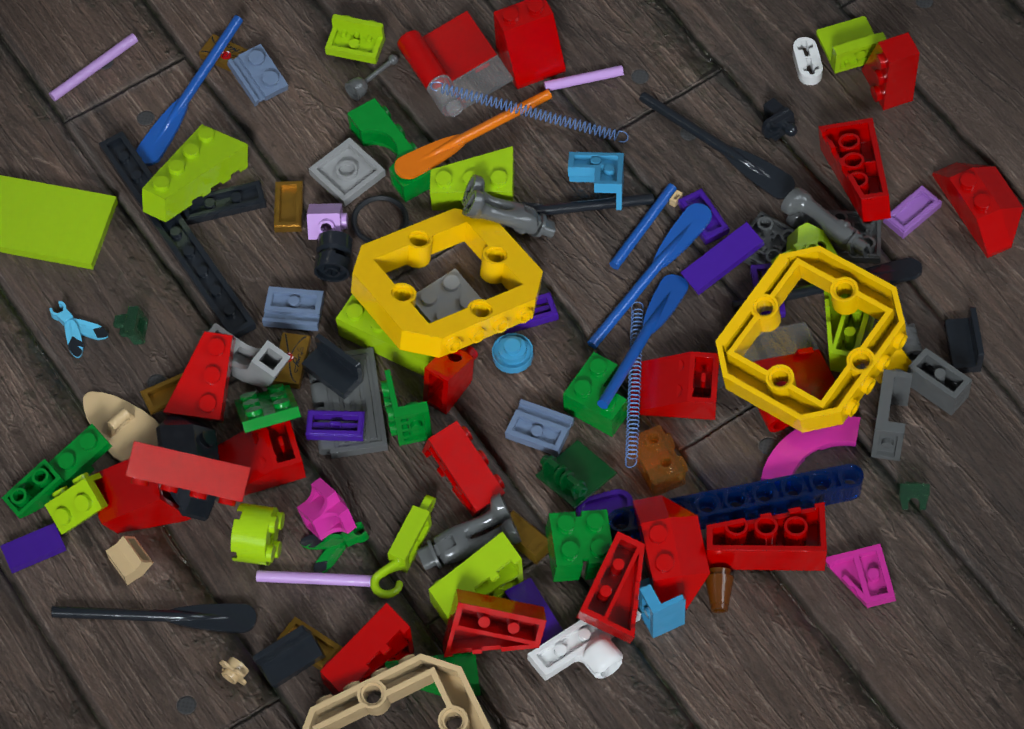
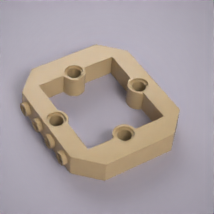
M410 654L398 661L399 664L390 669L386 667L378 669L371 674V678L361 683L360 681H355L346 685L343 688L344 691L335 696L329 694L318 699L316 705L310 707L302 729H340L369 714L373 716L382 715L389 709L391 703L434 682L446 705V708L438 716L440 729H448L447 724L453 718L462 719V725L458 729H491L461 666L424 654L416 656L415 654ZM372 692L381 693V698L376 703L367 702V697Z

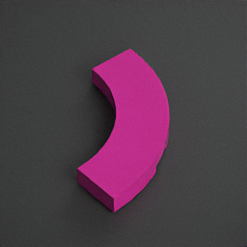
M848 416L842 425L804 433L795 429L783 438L771 452L763 468L761 483L790 487L794 473L805 461V458L813 452L837 446L856 447L861 417Z

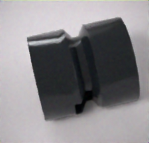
M332 230L319 234L314 264V274L319 279L328 282H341L348 279L353 249V239L350 235Z

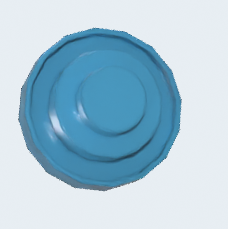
M507 333L500 336L494 342L492 347L493 362L502 372L509 374L520 373L526 370L532 363L534 358L533 345L524 335Z

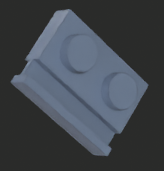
M261 44L239 54L233 60L229 59L227 62V66L254 106H257L263 100L267 101L288 90V83Z
M269 286L264 308L265 313L262 318L263 326L318 331L325 298L324 291Z
M521 399L519 407L515 410L505 431V438L558 457L569 435L571 426L574 424V417Z

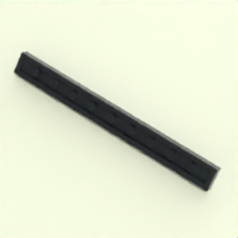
M123 131L100 142V150L143 211L142 188L153 175ZM144 213L222 328L236 338H240L257 329L254 320L182 216L178 214L169 221L164 222Z

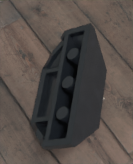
M170 414L156 427L159 447L220 460L216 431L192 418ZM178 488L177 493L170 492L172 498L179 505L178 510L182 516L206 521L209 518L216 496L207 495V499L204 500L190 497V490Z

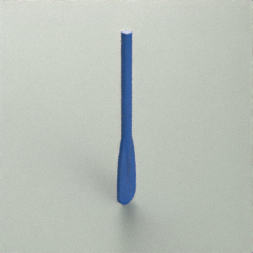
M234 15L180 98L161 115L137 147L136 152L146 166L158 163L166 152L185 117L189 102L242 24L243 20L239 16Z
M695 203L686 208L661 243L652 264L588 340L587 343L590 347L596 349L659 271L683 253L708 226L712 219V213L706 205Z
M671 274L662 278L649 303L640 333L597 402L600 408H608L650 336L668 320L686 295L689 286L683 277Z

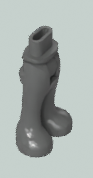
M475 174L469 180L462 200V205L464 206L463 215L511 227L519 234L527 233L533 237L544 235L549 238L554 236L555 222L546 219V214L540 213L538 215L537 210L531 206L489 195L485 191L484 178Z
M803 188L793 189L783 200L781 211L788 215L786 223L792 228L797 229L808 222L822 229L831 244L840 250L848 251L852 256L858 254L865 259L871 254L870 245L864 241L862 234L857 229L851 226L848 221L838 219L824 209Z
M497 493L491 497L490 509L484 514L446 529L433 538L434 543L428 540V545L417 549L424 569L428 570L435 566H438L440 569L445 565L458 563L473 555L502 531L512 545L521 543L522 540L518 530L512 521L511 514L501 494ZM501 524L499 527L491 530L490 532L473 539L470 538L472 535Z

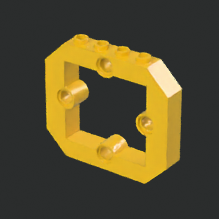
M453 208L361 245L352 272L351 293L399 350L440 358L532 319L540 292L542 269L501 224L485 219H473L463 215V210ZM465 242L481 260V278L491 284L502 283L508 291L487 300H473L468 304L467 308L428 323L415 308V288L407 283L394 284L386 273L405 265L413 268L425 267L429 264L432 254Z
M815 246L779 254L715 342L725 388L804 433L842 425L848 416H854L859 408L861 398L864 394L868 395L872 391L876 383V377L884 369H888L892 355L896 350L903 348L908 336L906 334V325L897 287L821 246ZM801 278L830 293L832 306L837 313L850 315L859 309L879 320L862 345L848 353L846 358L847 366L822 400L796 386L795 376L790 367L779 364L766 370L743 357L761 332H771L780 325L781 314L779 307ZM843 294H850V295H851V296H849V297H847V298H841V297H840V296L843 295ZM764 311H771L768 315H760ZM860 364L868 365L864 369L856 368V366ZM780 381H785V382H787V383H786L785 385H783V386H776V385H775L777 382H780Z

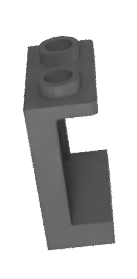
M884 369L871 451V457L900 461L906 424L888 421L890 405L908 406L912 373L901 369Z

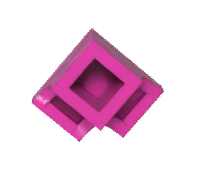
M321 478L311 484L310 496L297 507L305 526L321 541L332 533L345 532L349 534L357 528L341 496Z

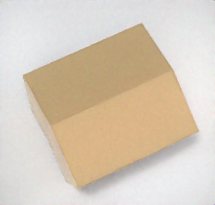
M122 536L114 546L106 550L108 559L127 585L143 576L154 563L135 536Z

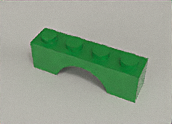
M375 98L347 113L349 128L363 147L370 145L386 147L397 156L396 160L418 149L413 142L409 143L407 141L405 132L400 124L397 123L395 125L391 120L392 117L385 105L381 106ZM395 162L389 168L391 184L405 202L430 189L431 170L414 179L407 180L395 173Z

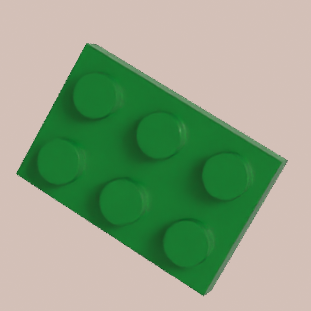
M275 384L268 387L265 392L258 394L254 391L240 395V399L234 400L245 433L301 417L298 404L289 385Z

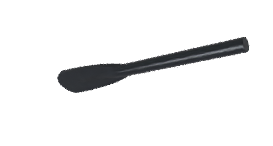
M647 92L641 94L639 101L723 154L741 174L772 197L785 199L788 193L795 189L793 177L780 168L747 151L727 145Z
M653 193L623 196L622 207L654 203ZM616 197L546 205L531 202L519 203L535 208L538 215L544 213L547 216L616 208Z
M904 258L868 267L864 270L890 284L920 277L922 274V264L916 259ZM813 284L793 288L784 301L824 293V290ZM747 298L732 301L733 311L737 312Z
M202 604L170 610L52 606L51 609L52 618L170 622L187 628L228 633L249 632L257 622L255 610L247 604Z

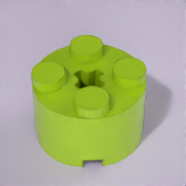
M240 503L237 511H241L242 514L240 519H234L231 533V552H236L232 560L269 566L273 563L274 558H279L281 554L282 543L277 540L279 529L282 530L284 526L285 514L284 512H279L276 507Z

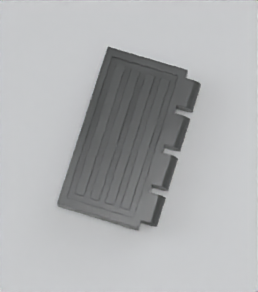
M373 347L344 351L361 364L363 375L361 384L345 400L309 374V381L312 383L310 388L314 410L365 411L366 415L364 441L317 440L319 454H331V458L335 459L388 450ZM315 420V422H325V423H329L330 421H337V420ZM340 421L341 423H358V421Z

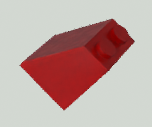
M524 0L493 12L496 51L516 89L566 71L554 14L546 0Z
M130 458L97 472L101 474L102 478L96 482V485L108 504L106 508L98 512V517L102 525L117 534L192 519L181 515L178 510L179 505L172 498L170 492L160 490L161 484L149 481V486L146 487L131 483L132 477L126 476Z

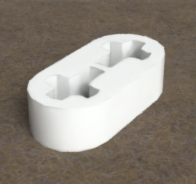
M809 37L798 38L793 44V59L798 78L806 85L818 84L822 79L823 65L817 44ZM802 48H806V51H809L808 56H805L804 51L801 50ZM807 66H810L811 71L815 74H810L807 71Z

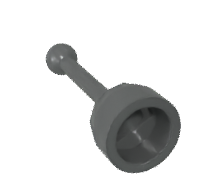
M395 54L390 55L387 62L365 79L361 77L350 79L345 83V90L348 95L356 101L360 100L367 93V83L390 65L397 64L399 61L398 56Z

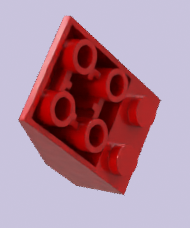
M686 352L641 361L640 415L715 420L719 374L718 353ZM632 387L631 390H639V387H638V388H633V387ZM631 391V394H639V392ZM631 395V398H639V396ZM630 400V402L638 403L639 400ZM630 404L631 407L639 406L638 404ZM630 408V410L638 411V408ZM630 412L629 414H630V415H638V412H637V413Z
M290 420L247 433L243 430L218 445L220 461L250 467L244 495L306 478L303 461Z

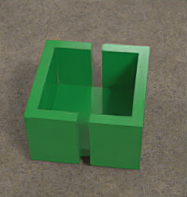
M607 509L581 511L579 517H576L575 512L549 513L545 532L553 582L579 580L583 561H588L584 573L585 580L595 579L612 544Z

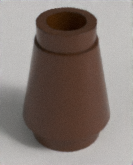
M710 568V574L705 583L711 612H728L734 576L731 575V569Z

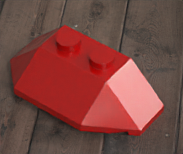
M956 162L933 172L932 176L987 258L1012 248L1023 212V206L996 166Z
M662 495L633 500L640 539L645 544L644 558L650 584L661 604L679 595H683L686 600V611L710 574L698 515Z

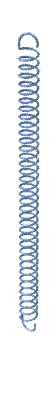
M435 81L432 82L430 85L431 89L434 90L432 88L433 83L442 84L441 93L443 94L446 90V95H449L451 91L452 97L454 96L455 92L456 98H458L461 93V99H463L466 94V101L470 98L471 95V102H473L476 96V104L479 102L481 98V105L484 103L486 99V106H488L491 100L490 106L493 107L496 101V109L498 108L501 102V110L505 106V111H508L510 107V112L512 113L515 108V114H517L520 109V115H522L525 110V117H527L530 111V118H532L535 112V120L538 118L539 113L540 121L543 119L545 115V122H547L550 116V124L552 123L555 117V125L557 124L560 118L559 125L561 126L565 119L564 127H567L570 120V129L572 128L573 124L574 130H576L579 125V131H581L584 126V133H586L589 127V134H591L594 128V136L597 134L599 129V137H601L604 130V138H606L609 132V140L611 139L613 133L614 141L616 140L619 132L626 133L625 131L619 130L615 137L616 130L614 129L610 136L611 128H609L605 135L606 127L604 126L600 134L601 125L598 126L597 131L595 133L596 124H594L591 129L590 122L586 128V121H584L581 127V119L579 120L576 126V118L573 120V123L571 125V117H569L566 124L565 115L561 123V114L559 115L557 121L556 113L554 114L551 120L552 112L549 113L546 119L547 111L545 110L541 118L542 109H540L536 117L537 108H535L531 116L532 106H530L526 114L527 105H525L522 111V103L520 104L517 110V102L514 104V107L512 109V101H510L509 106L507 108V99L505 100L502 107V98L500 99L497 106V97L495 98L492 104V95L487 103V94L485 95V98L482 102L483 93L480 94V97L477 101L478 92L475 93L474 98L472 100L473 90H471L469 97L467 99L468 89H466L462 97L463 87L461 88L457 96L458 86L456 87L452 95L453 85H451L449 92L448 83L446 84L444 91L443 82L441 83ZM626 133L627 139H626L625 141H619V142H621V143L626 142V141L628 140V134Z
M633 304L631 306L630 339L633 337L632 331H641V329H633V327H642L644 311L641 310L642 313H634L633 311L635 310H632ZM633 315H642V317H634ZM633 319H642V321H634ZM633 323H642V325H633ZM640 353V357L637 358V359H640V362H639V361H635V363H640V366H639V365H633V366H632V367H640V369H631V371H640V370H641V365H642V363H641V361H642V359H641V357H642L641 353ZM629 371L625 448V466L627 468L635 466H627L626 457L629 458L628 455H636V458H638L641 371L639 374H632ZM631 375H639L640 377L632 378ZM631 379H635V380L639 379L640 381H639V382H637V381H633V382H632ZM631 383H634V384H638V383H639V386H636V385L631 386L630 384H631ZM631 387H633V388H638V387H639V390H631L630 388H631ZM630 392H639V394H631ZM630 396H639V398H630ZM630 400H639V402H630ZM630 404H638L639 406L631 407ZM630 408H634V409H635V408H638V411H635V410L631 411V410H629V409H630ZM630 412H633V413H637V412H638V415H630L629 413H630ZM629 417H638V419H630ZM629 421H638V423H629ZM629 425H637L638 427H637V428H635V427H631V428H630ZM629 429H637L638 431H637V432H630V431H628V430H629ZM629 433H632V434H636V433H637V436H629L628 434H629ZM628 438H637V440H629ZM628 442H637V445H630ZM629 446H633V447L636 446L637 449H629L628 447H629ZM629 450H631V451H635V450H636L637 453H636V454H635V453H628V451H629Z

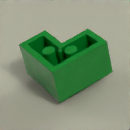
M593 352L563 393L564 411L613 437L627 417V399L616 393L607 409H602L597 405L599 398L618 369V364Z

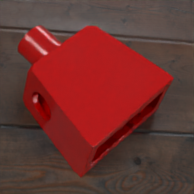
M466 346L462 350L459 349L455 353H450L440 358L435 357L425 367L424 402L427 401V404L444 414L450 411L472 381L473 364L478 357L477 351L472 346Z

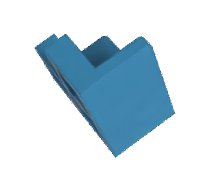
M569 152V181L594 182V193H616V210H622L624 153Z
M649 577L640 582L638 611L641 613V618L652 638L685 624L686 600L683 595H679L661 604L650 584Z

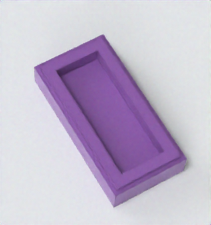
M921 185L890 211L891 218L883 219V223L904 239L941 207L942 201Z

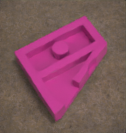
M881 544L826 557L827 567L866 608L896 601Z

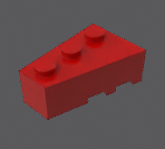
M909 32L878 42L862 68V72L871 87V95L875 102H879L883 111L913 101L920 52Z
M204 331L163 413L223 423L236 340L233 335Z
M458 421L428 438L422 453L426 458L432 455L439 465V468H437L439 475L447 477L453 486V493L471 516L474 517L490 507V499L493 495L500 493L502 497L504 496L505 491L503 489L505 485L498 474L493 475L488 468L489 461L483 451L480 449L477 451L472 444L473 437L467 427H461Z
M619 531L617 532L576 617L629 644L635 638L639 588L645 549L644 543Z
M456 589L442 642L444 657H452L453 654L468 652L482 654V651L499 649L503 652L539 648L547 621L544 607Z
M386 603L333 658L324 664L320 671L323 684L335 696L343 692V688L346 685L355 681H360L361 683L371 678L373 672L386 667L385 662L400 660L407 655L413 654L414 646L410 626Z

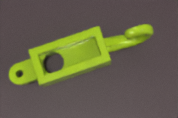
M426 495L420 507L412 506L387 553L389 563L372 575L370 588L379 598H393L402 590L403 582L401 580H398L395 587L391 590L382 589L379 586V581L383 577L399 570L405 573L408 572L417 555V549L421 547L432 526L431 512L435 506V497Z

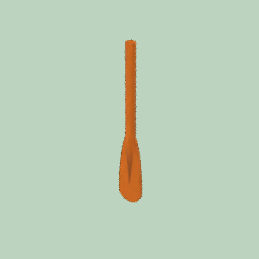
M546 89L521 102L522 111L525 105H527L528 111L530 106L533 109L552 99L551 92ZM509 108L508 111H504L461 134L437 140L399 157L394 164L395 173L407 180L424 174L450 158L466 143L519 116L520 109L515 114V108L512 113Z

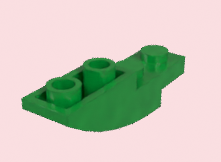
M91 424L50 462L46 459L41 461L10 489L2 499L18 518L21 519L45 507L46 503L54 499L52 494L65 486L70 488L74 485L73 479L86 472L88 474L93 472L95 469L92 464L105 454L112 445Z

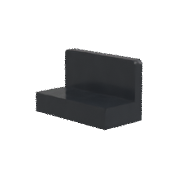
M969 307L968 318L946 319L944 322L951 365L962 373L981 372L984 359V349L976 307Z
M318 334L315 337L317 348L301 363L302 368L345 400L363 381L361 364L324 336Z
M301 625L255 654L252 659L261 666L272 687L276 689L326 656L312 631Z

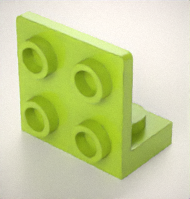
M865 16L816 31V36L835 74L865 65L877 43L886 40L883 32L874 34Z

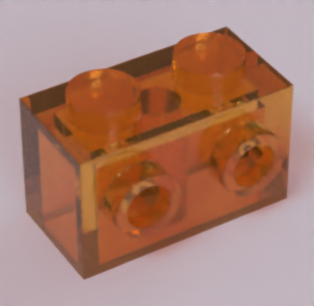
M660 425L639 433L638 445L637 442H629L630 445L638 446V449L636 446H629V449L638 450L636 466L653 497L685 484L686 472H688L687 464L682 456H677L674 451L675 444L673 438L669 433L665 434ZM630 437L629 440H637V438ZM629 450V453H635V454H636L637 451H636V450H635V451Z

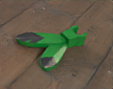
M362 522L355 523L357 528L349 534L342 532V535L330 534L322 541L314 534L301 539L300 544L306 549H326L316 561L314 573L327 572L336 563L346 547L356 543H363L369 539L366 531L356 535L358 531L364 530Z

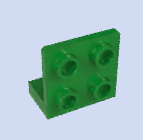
M390 369L384 370L386 380L380 382L391 436L397 435L399 446L428 440V438L432 437V429L427 401L420 403L410 402L405 406L398 407Z

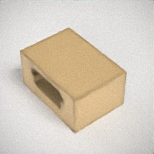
M676 190L669 199V205L676 207L678 199L683 197V193Z

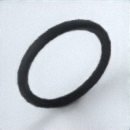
M377 195L360 202L355 207L351 217V226L354 233L367 243L376 240L362 234L357 226V216L360 210L374 201H388L395 204L403 214V223L399 230L406 228L409 216L406 207L399 200L390 196Z

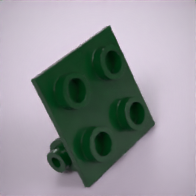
M577 440L557 458L548 455L543 456L540 460L542 470L535 476L575 509L614 477L617 472Z

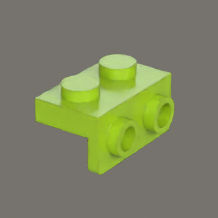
M333 14L331 18L332 30L325 46L326 55L377 64L385 42L383 24L374 20H363L348 15Z
M87 472L72 480L74 484L72 487L68 488V486H65L52 494L54 499L45 504L61 535L68 533L108 506L95 483L102 478L100 473L91 476Z

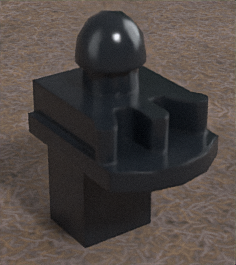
M775 98L763 104L764 116L768 118L762 125L764 137L777 141L784 135L793 137L797 134L798 130L795 125L794 113L788 107H784Z

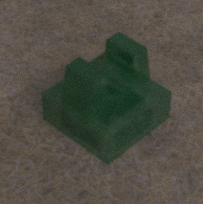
M128 306L127 314L115 316L113 326L120 328V336L129 337L134 345L144 344L148 319L139 306Z
M898 482L901 509L908 510L909 500L917 498L919 509L926 510L928 497L930 496V484L928 482Z

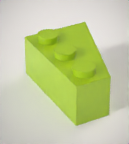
M824 291L830 370L842 372L847 366L846 358L848 353L862 345L872 330L875 318L859 309L850 315L837 313L832 306L830 293ZM843 294V295H841L840 297H841V298H847V297H849V296H851V295H850V294Z
M502 531L445 577L437 580L428 589L430 602L447 625L456 589L502 598L505 596L507 589L524 581L522 558Z

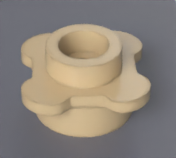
M230 657L227 662L224 660L219 662L222 666L221 674L227 681L232 684L239 682L242 685H246L247 682L244 677L248 674L249 670L242 662L234 657Z

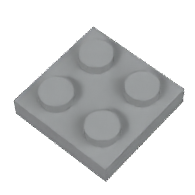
M350 137L309 168V174L335 199L342 203L344 207L386 176L385 169Z
M455 268L417 292L415 308L428 323H432L467 308L471 301L481 298Z

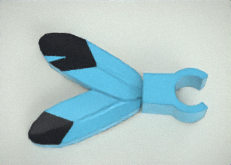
M59 301V307L63 309L60 313H55L52 308H49L52 318L59 321L65 327L67 345L70 353L75 358H80L83 354L84 348L81 335L95 340L108 338V332L102 326L81 319H73V315L67 310L64 302Z

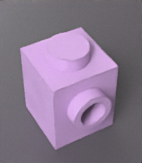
M342 203L309 204L307 210L308 240L318 239L319 234L325 231L343 232V229H348V215L342 212Z

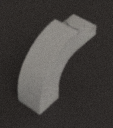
M217 323L208 331L232 335ZM234 336L236 340L230 375L251 385L269 386L288 363L291 356L268 340L262 348H255Z

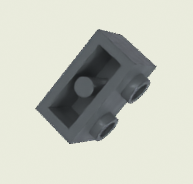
M925 348L908 366L907 372L913 374L911 388L952 416L969 397L972 379L929 349Z

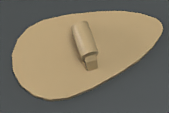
M91 391L84 395L83 406L89 425L93 424L112 445L108 452L114 459L119 462L129 459L134 441L158 446L156 427L159 424L145 411L111 394Z

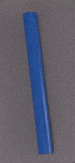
M668 183L609 264L613 269L618 270L669 202V199L677 190L676 186Z

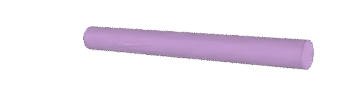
M131 33L49 93L52 100L57 101L138 42L137 37Z
M257 570L256 582L370 587L372 575L266 570Z

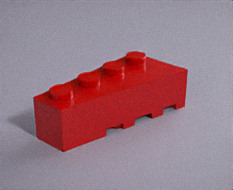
M873 118L818 126L820 149L862 221L870 222L891 218L889 192Z
M134 441L126 476L132 477L131 483L148 487L149 481L161 484L160 490L177 493L178 488L190 490V497L206 500L207 495L219 497L218 503L235 506L236 501L243 502L250 467Z
M825 502L816 503L812 508L801 510L800 507L788 509L787 513L772 515L770 512L760 514L759 518L746 521L745 518L706 526V556L709 569L725 567L731 570L825 571L827 555Z

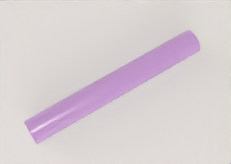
M622 65L544 81V88L549 91L623 76L624 71Z

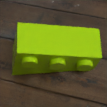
M513 146L431 169L430 198L432 211L451 210L453 208L463 210L462 200L469 180L475 174L484 178L485 191L489 195L514 201Z

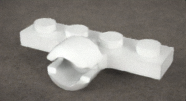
M638 610L636 615V622H638L641 619V613ZM579 620L540 645L539 648L529 652L527 660L545 681L578 661L583 663L595 678L604 679L621 666L623 654L611 641L614 637L613 635Z

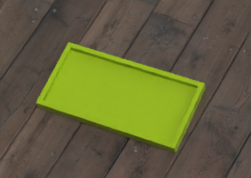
M0 175V252L93 270L118 204L117 197Z

